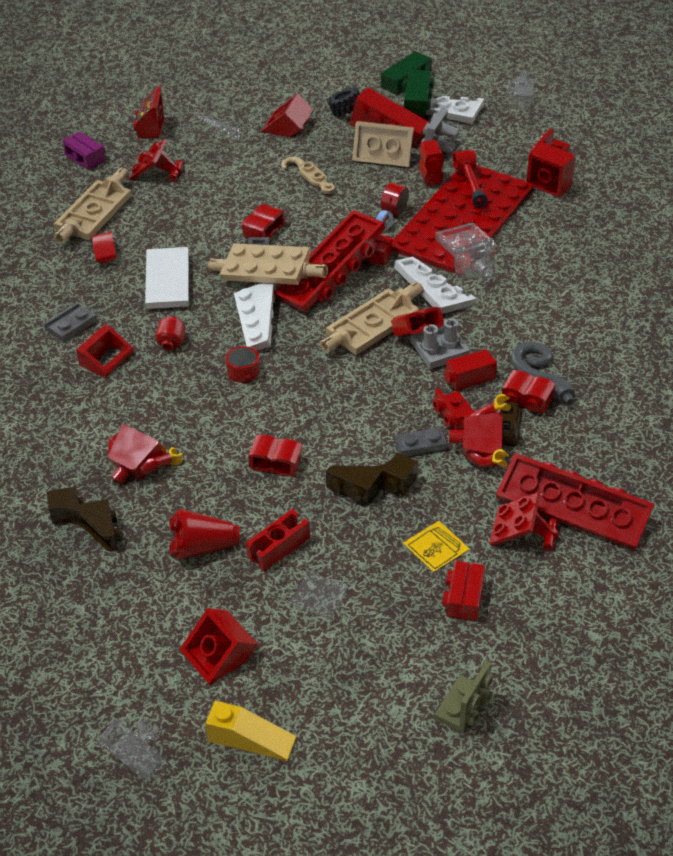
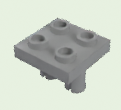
M441 107L438 113L433 114L431 122L426 124L423 131L425 138L422 141L436 140L441 151L452 155L456 144L442 139V135L456 140L460 129L445 123L448 109Z
M450 318L449 321L445 320L444 325L439 328L432 324L429 327L425 326L423 332L411 335L410 342L429 369L445 365L447 360L470 354V349L457 333L458 321L456 319Z

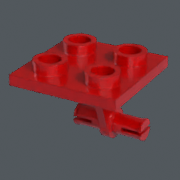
M163 139L159 143L155 142L152 144L148 152L143 151L137 157L138 162L131 168L132 173L129 180L133 181L155 165L171 173L169 180L171 179V182H176L177 177L182 174L184 162L177 160L175 164L162 152L167 143V140Z
M538 492L524 496L521 499L498 507L489 544L495 546L535 532L545 538L544 550L552 551L554 549V542L559 536L557 530L559 521L556 518H550L547 523L537 513L541 497Z

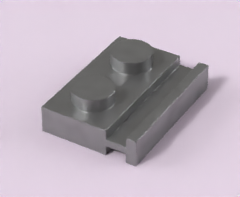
M76 302L44 322L43 326L45 330L50 331L52 335L65 343L98 322L96 314L83 306L80 307L79 303Z

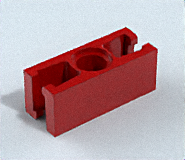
M294 509L289 510L245 543L247 558L254 563L257 561L255 557L258 556L259 568L263 572L310 539L309 521L304 518L298 525L299 514Z

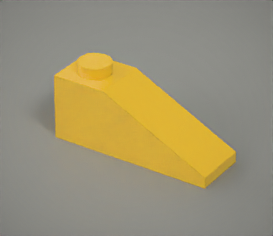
M214 701L205 723L207 740L209 742L288 761L296 740L295 735L242 707Z

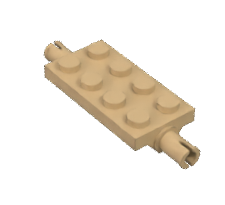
M119 168L112 177L109 176L104 182L97 180L54 223L55 230L58 231L54 234V239L58 243L61 242V244H64L71 235L90 240L131 197V190L121 185L129 177L128 170Z
M234 243L227 259L211 258V262L208 264L211 272H220L221 279L228 281L298 285L301 279H308V277L326 278L328 274L326 264L309 263L312 254L310 247Z
M414 281L408 287L400 288L396 292L388 288L326 327V334L329 337L320 341L322 350H326V353H329L334 348L342 345L353 354L358 355L393 332L391 320L394 317L419 310L418 307L412 304L411 299L423 293L424 288L422 284Z

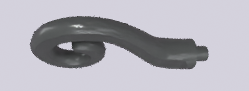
M524 342L517 345L511 354V362L514 369L526 372L533 377H543L556 383L555 396L561 403L565 402L568 406L573 405L576 394L568 381L558 375L532 368L547 366L552 360L551 350L538 342ZM527 353H538L542 355V357L537 358L531 354L527 355L526 362L529 365H527L522 358Z

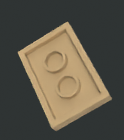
M356 121L352 160L409 167L414 127Z

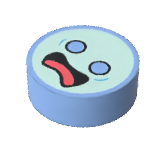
M382 210L376 219L384 222L386 227L384 232L392 226L393 214Z

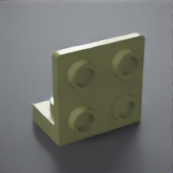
M486 661L474 681L459 675L434 714V720L463 734L468 726L473 727L479 717V708L481 705L486 706L492 695V691L489 690L494 675L491 674L492 663Z

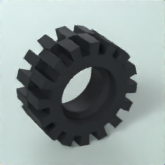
M349 87L348 89H342V91H338L337 94H333L332 97L328 98L327 102L334 116H345L353 111L356 98L360 95L358 88Z

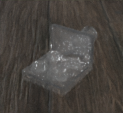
M469 223L436 232V240L454 256L455 278L457 280L480 276L483 280H488V278L492 279L495 276L494 240L476 224Z

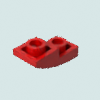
M112 231L92 236L96 263H109L117 258Z

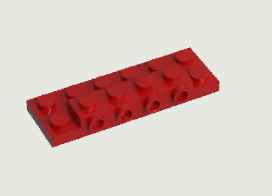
M352 210L312 251L310 256V264L327 265L328 274L326 278L308 277V279H301L298 285L280 284L274 290L275 299L303 312H306L315 302L322 304L325 299H331L334 290L339 285L342 286L346 283L347 276L352 271H357L360 268L361 262L366 257L372 256L375 248L373 241L385 230L384 222Z
M514 453L496 492V498L508 503L538 492L541 495L537 510L538 514L548 518H556L559 522L633 550L637 549L654 508V503L627 494L621 488L605 486L599 480H589L581 477L575 471H564L550 462L542 463L518 453Z

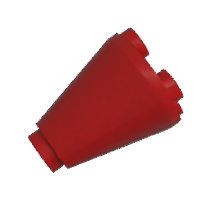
M178 509L174 516H170L169 529L173 531V541H170L169 553L170 556H175L176 559H186L231 548L232 545H238L239 526L233 525L231 522L185 509Z

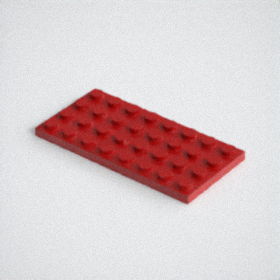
M476 165L473 173L480 190L487 195L488 202L483 207H475L472 204L473 192L465 172H454L393 239L392 251L407 257H414L423 263L461 276L534 190V184Z

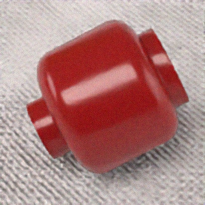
M168 316L159 321L155 340L165 350L179 348L183 344L186 327L179 318Z

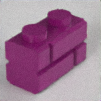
M79 131L73 134L72 137L69 136L63 139L64 154L85 169L90 170L106 161L104 146L93 141L90 136H86Z

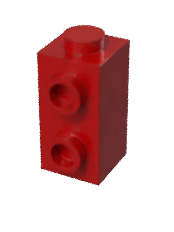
M487 349L447 360L446 371H444L445 381L455 391H459L496 379L497 361Z

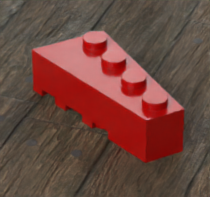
M367 87L356 98L349 125L355 127L356 121L414 127L412 146L417 147L425 138L423 131L426 124L430 122Z

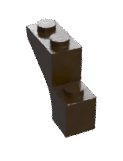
M397 452L391 460L378 466L333 465L326 470V488L367 506L382 487L404 496L418 478V461Z
M76 486L47 491L52 524H77L87 531L106 551H117L116 541H120L118 526L113 527V523H117L115 508L110 509L108 499L84 503L83 495L78 496Z

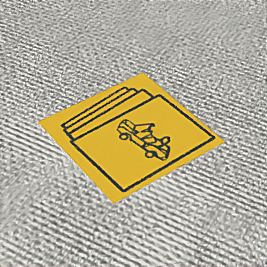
M440 521L403 542L433 572L470 549Z

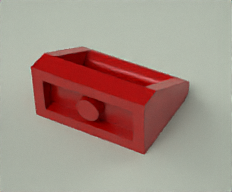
M104 325L79 346L76 351L79 366L105 378L134 352V348L112 327ZM111 347L121 351L105 366L97 361Z

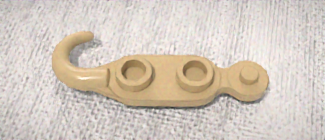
M288 157L282 161L281 166L284 170L287 168L286 164L294 163L298 165L300 174L311 185L321 187L322 193L331 194L334 192V185L327 182L326 175L313 163L304 162L299 157Z

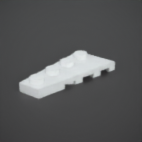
M432 96L431 109L427 110L426 115L433 116L434 113H438L441 107L448 109L446 119L473 124L484 105V98H477V101H468V97H461L460 100H451L450 96H442L437 99Z
M409 257L395 261L394 268L410 284L414 281L421 283L424 288L421 295L432 307H440L442 314L476 304L477 298L472 295L466 296L462 293L463 289L457 285L454 287L446 283L447 279L445 277L433 274L430 267L416 258Z
M260 283L234 293L246 345L256 351L271 346V318H273L274 314L272 307L273 303H275L274 290H276V283Z

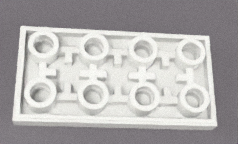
M188 247L147 249L146 309L189 306Z

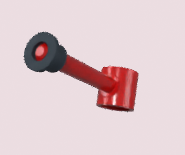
M474 150L453 152L455 172H465L473 192L472 204L475 207L485 206L488 202V197L480 190L473 170L476 169Z

